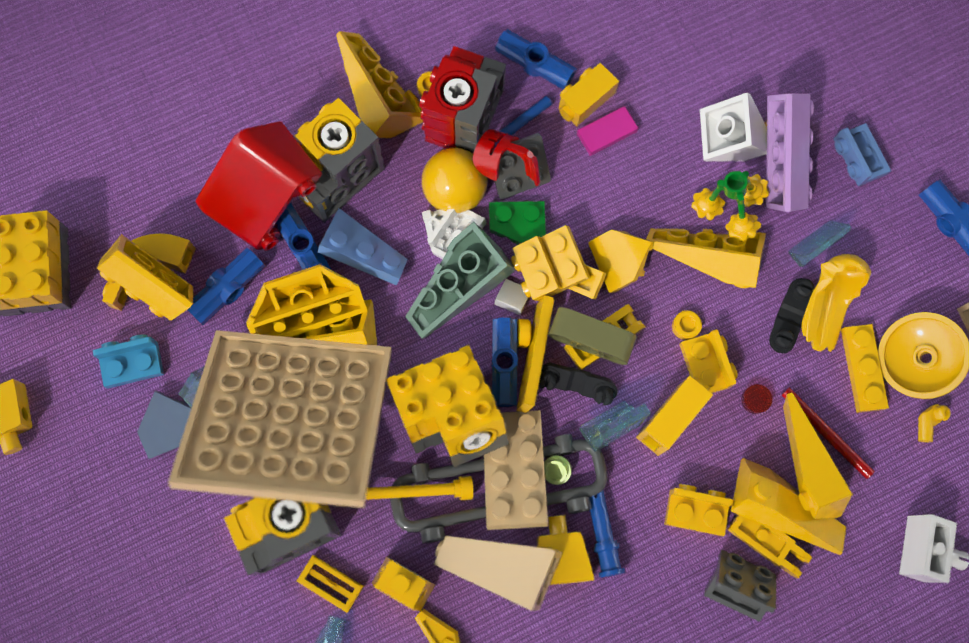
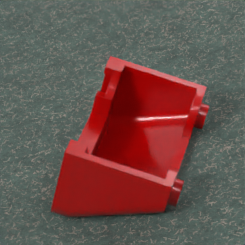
M282 121L243 129L232 138L195 202L204 214L257 250L264 249L268 251L279 242L280 232L273 226L292 198L300 195L302 197L310 195L316 189L315 184L322 176V173Z

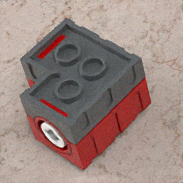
M453 46L450 55L446 54L442 58L439 67L434 66L430 76L431 87L429 91L423 92L420 99L419 107L422 108L420 118L423 120L422 130L425 133V141L446 149L462 148L474 154L479 139L489 129L504 91L506 64Z

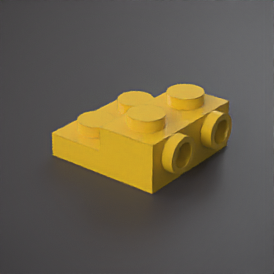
M567 225L542 237L536 236L512 248L515 254L511 257L512 264L516 271L522 272L525 279L521 283L522 289L528 298L532 297L535 301H540L544 295L551 297L590 279L571 229Z

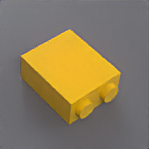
M689 375L677 386L636 438L657 456L669 450L713 396L708 391L709 386L700 378H692Z

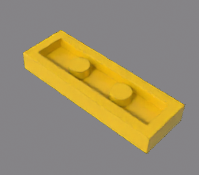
M873 325L842 328L841 334L856 412L888 409L889 406Z

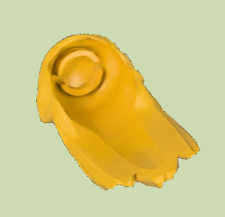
M841 254L821 264L819 282L809 299L801 326L803 336H806L807 342L811 341L812 349L821 352L825 348L830 352L834 350L848 306L854 298L860 297L861 289L866 286L870 279L871 269L869 265L857 255Z

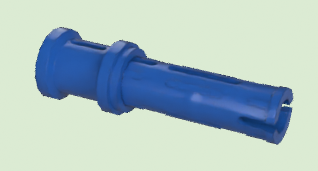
M603 489L597 494V498L594 495L589 497L592 507L590 512L597 544H594L593 550L598 555L601 572L598 573L599 578L626 573L625 568H622L618 554L620 543L613 538Z

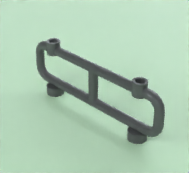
M572 434L558 436L555 438L556 444L543 446L544 458L553 455L565 456L578 451H587L591 454L596 479L593 484L547 493V506L566 502L569 514L591 510L589 497L600 493L608 481L603 453L600 447L590 440H573ZM484 458L468 461L456 467L448 465L430 469L429 463L416 464L411 466L412 473L400 476L393 482L392 486L420 485L438 479L483 471ZM390 498L395 523L407 532H420L422 544L444 540L445 526L486 518V506L419 520H409L404 513L402 498Z

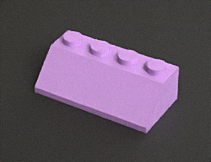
M810 94L767 96V190L769 196L766 198V208L783 212L808 209V203L812 199L809 174L812 172L813 163L811 157H809V148L813 142L810 117L813 115L814 105L813 101L810 100Z

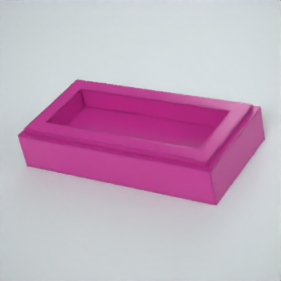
M623 106L577 130V135L588 154L592 156L636 133L638 127L626 107Z

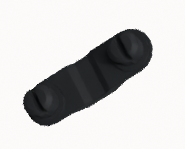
M798 278L792 281L780 306L769 338L771 348L777 353H788L796 343L809 299L814 290V284L809 279Z
M550 362L542 365L539 381L540 388L544 389L546 387L547 390H553L554 388L564 391L571 390L578 392L582 396L593 398L596 403H603L605 406L610 405L617 396L618 389L616 385L607 377Z

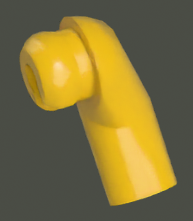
M931 405L919 415L918 442H933V427L942 420L947 421L950 418L951 412L946 405Z

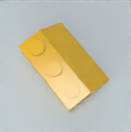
M122 234L99 260L97 269L100 270V275L105 280L113 284L115 282L125 288L124 291L128 296L136 301L140 299L149 305V309L160 318L165 316L172 321L193 304V286Z

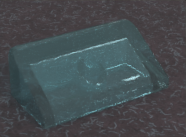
M828 221L791 248L788 253L799 267H804L843 238L852 227L849 224Z

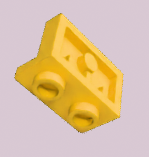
M718 329L712 330L709 334L682 341L679 344L690 376L703 380L709 386V392L716 393L729 389L736 384L737 370L732 362L729 363L726 354L728 351L727 342L723 335L720 336Z
M679 484L678 488H673L669 491L664 525L721 537L725 536L729 507L733 506V499L725 498L726 493L715 490H708V494L696 492L697 487Z

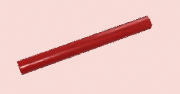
M790 387L781 394L786 399L787 394L793 393L811 425L866 479L874 474L875 471Z

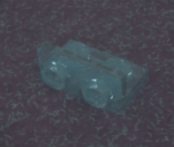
M623 401L582 424L579 430L593 451L596 452L638 428L651 412L645 403L634 408Z

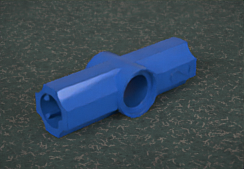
M509 29L503 31L495 46L496 52L521 65L528 75L533 77L540 76L561 89H564L571 83L577 70L576 67L549 53L544 44L539 42L531 43ZM537 57L540 58L541 61L534 62L530 60V58Z
M938 180L921 192L919 196L937 217L936 224L939 230L947 237H954L969 255V204L962 201L959 202L945 184Z
M290 202L275 224L292 254L303 270L319 264L332 270L323 254L318 253L317 244ZM305 239L309 241L306 249H295V245L299 240Z
M246 248L226 268H219L209 276L206 281V287L193 298V304L187 310L204 325L224 305L232 304L242 295L244 286L265 267L264 263L251 250Z
M493 319L492 396L496 407L517 406L518 363L517 319ZM505 356L512 360L513 365L508 369H502L497 365L496 361L500 357Z

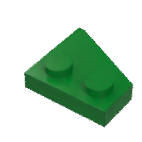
M545 201L489 202L490 233L501 238L506 237L517 245L536 236L542 237L546 235Z

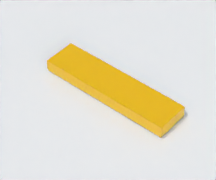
M546 295L536 304L532 324L531 341L528 346L516 411L527 413L535 406L554 305V298Z

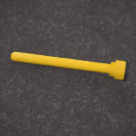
M459 476L458 480H453V483L368 487L366 500L453 495L454 498L459 497L460 500H472L473 481L471 476Z

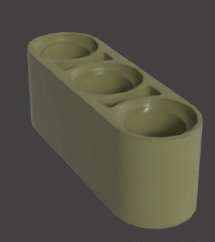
M564 307L557 309L548 333L549 337L558 342L621 365L628 364L637 340V336L632 332Z

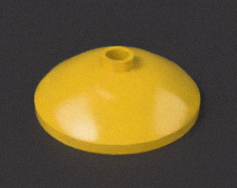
M914 313L897 320L887 329L879 344L878 355L884 378L894 389L912 398L933 399L944 396L957 388L969 371V341L967 336L955 322L936 313ZM924 354L932 355V360L929 363L922 362L921 358Z

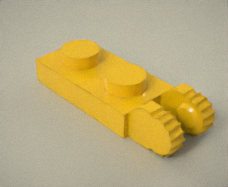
M737 514L727 529L775 566H779L796 579H799L802 573L795 565L785 560L789 551L802 562L809 563L812 559L810 554L795 544L796 541L785 533Z

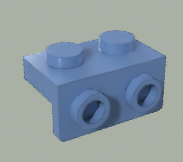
M866 123L850 130L848 127L841 129L834 138L835 149L845 160L848 174L855 180L858 187L891 172Z

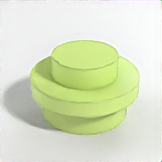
M560 455L549 457L544 462L545 479L554 485H561L567 482L572 474L570 462Z

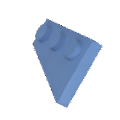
M338 208L318 248V253L396 286L408 260L340 208Z

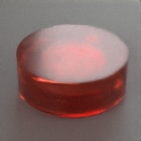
M751 385L744 390L741 402L749 413L761 414L770 408L772 394L763 385Z

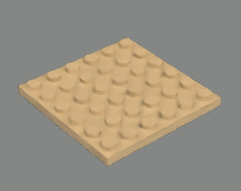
M216 330L168 481L170 488L364 508L386 389V378L388 377L392 355L391 347Z

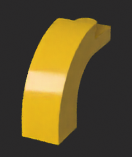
M149 234L131 240L166 267L186 274L196 250L189 240L171 234ZM107 282L103 289L102 301L111 308L122 311L128 295L124 291L125 288L117 282L114 284Z

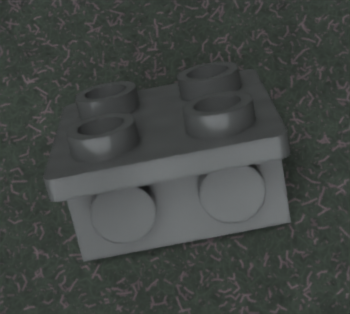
M536 133L511 142L527 148L536 156L539 166L540 185L549 183L551 177L542 136ZM505 151L499 164V178L495 181L499 198L505 199L538 187L526 175L525 164L522 158L511 151Z
M721 550L718 556V567L705 587L704 596L760 622L766 611L773 613L776 609V575L768 568L754 565L736 553Z

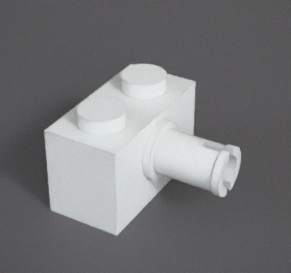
M935 515L908 516L899 574L922 582L949 583L951 567L965 570L969 562L959 558L969 559V554L965 551L954 549L957 523Z

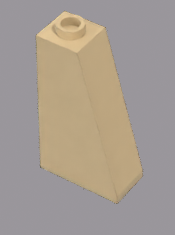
M446 536L437 546L435 552L437 558L434 565L526 609L539 611L562 552L546 548Z

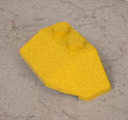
M319 264L263 283L246 324L250 334L293 337L356 316L368 310L357 283Z

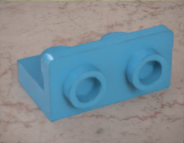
M148 335L132 336L130 341L120 344L117 341L102 344L101 348L93 350V356L99 359L103 386L107 389L164 375L158 342L152 337H148Z

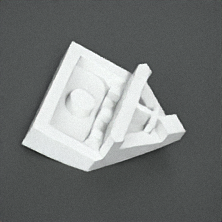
M455 209L433 212L427 210L422 212L428 244L431 247L432 253L440 259H443L446 255L451 241L472 222H475L481 229L487 223L484 217L470 210L462 213H456Z

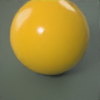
M447 148L437 152L428 160L422 172L421 184L426 199L434 208L442 211L455 209L456 213H462L474 209L482 201L487 190L488 178L481 174L474 166L472 152L462 148Z

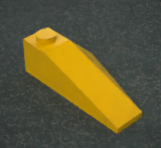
M339 31L336 36L360 119L378 138H393L422 123L423 120L420 118L422 108L419 107V101L410 90L405 92L396 82L399 77L393 71L389 72L379 63L381 57L359 33Z
M650 229L646 239L654 242L652 249L727 284H734L739 288H756L766 233L756 232V237L741 241L738 238L729 237V231L728 234H713L712 229H703L702 232L689 234L685 229Z
M372 299L364 300L367 312L293 336L292 338L377 346Z
M789 393L786 396L783 410L800 493V502L806 511L811 512L814 519L838 518L842 516L853 494L793 393Z
M745 458L741 459L731 512L838 555L843 554L845 525L835 518L814 519L811 512L803 508L799 499V490L770 468Z

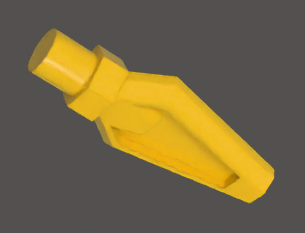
M423 609L415 617L430 643H460L458 631L427 610Z

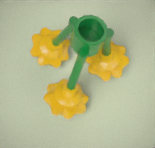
M740 171L730 172L724 180H718L715 190L710 192L708 188H704L700 193H695L693 195L694 202H692L691 207L697 211L699 218L706 216V219L713 220L715 216L723 214L724 210L722 207L725 205V201L719 196L723 190L728 198L737 200L739 213L732 215L729 223L725 226L726 230L729 231V237L738 238L741 241L756 237L757 230L761 228V223L758 221L757 215H749L745 212V206L750 207L763 204V198L769 196L767 190L768 181L765 179L761 180L758 174L749 177L747 171L743 173Z

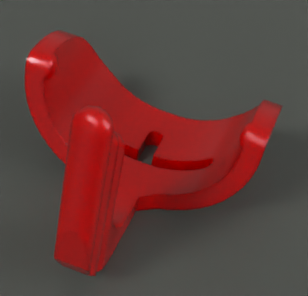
M488 129L481 136L473 154L474 166L481 174L497 181L501 157L508 150L522 158L525 164L526 175L534 181L536 186L540 185L539 166L536 156L527 148L511 143L519 140L518 137L494 129Z

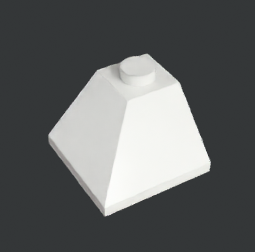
M747 92L700 109L704 161H746L767 154V127L751 94Z

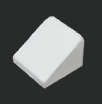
M505 279L495 299V305L521 316L528 297L525 295L520 284Z

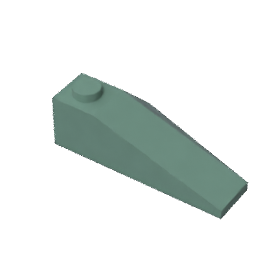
M472 222L451 241L446 255L433 270L435 273L427 286L422 288L405 316L421 339L426 338L493 290L516 270L503 250L475 222Z

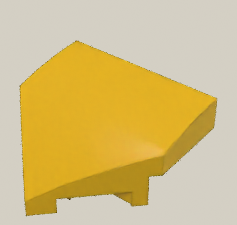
M610 230L588 242L599 270L607 273L604 281L609 293H615L637 281L639 276H644V265L648 252L652 251L653 241L628 234L626 231Z

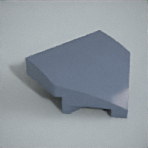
M155 390L137 431L148 459L180 446L192 408L190 406L191 403L179 401Z

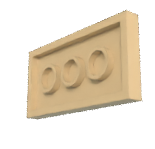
M541 410L528 411L527 413H501L509 444L484 455L487 530L548 527Z

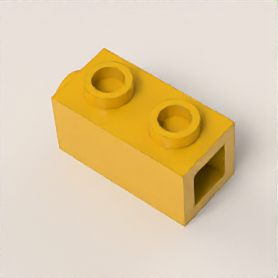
M601 63L593 69L591 67L586 69L574 86L569 84L560 93L559 112L566 121H572L576 126L580 125L616 93L619 80Z

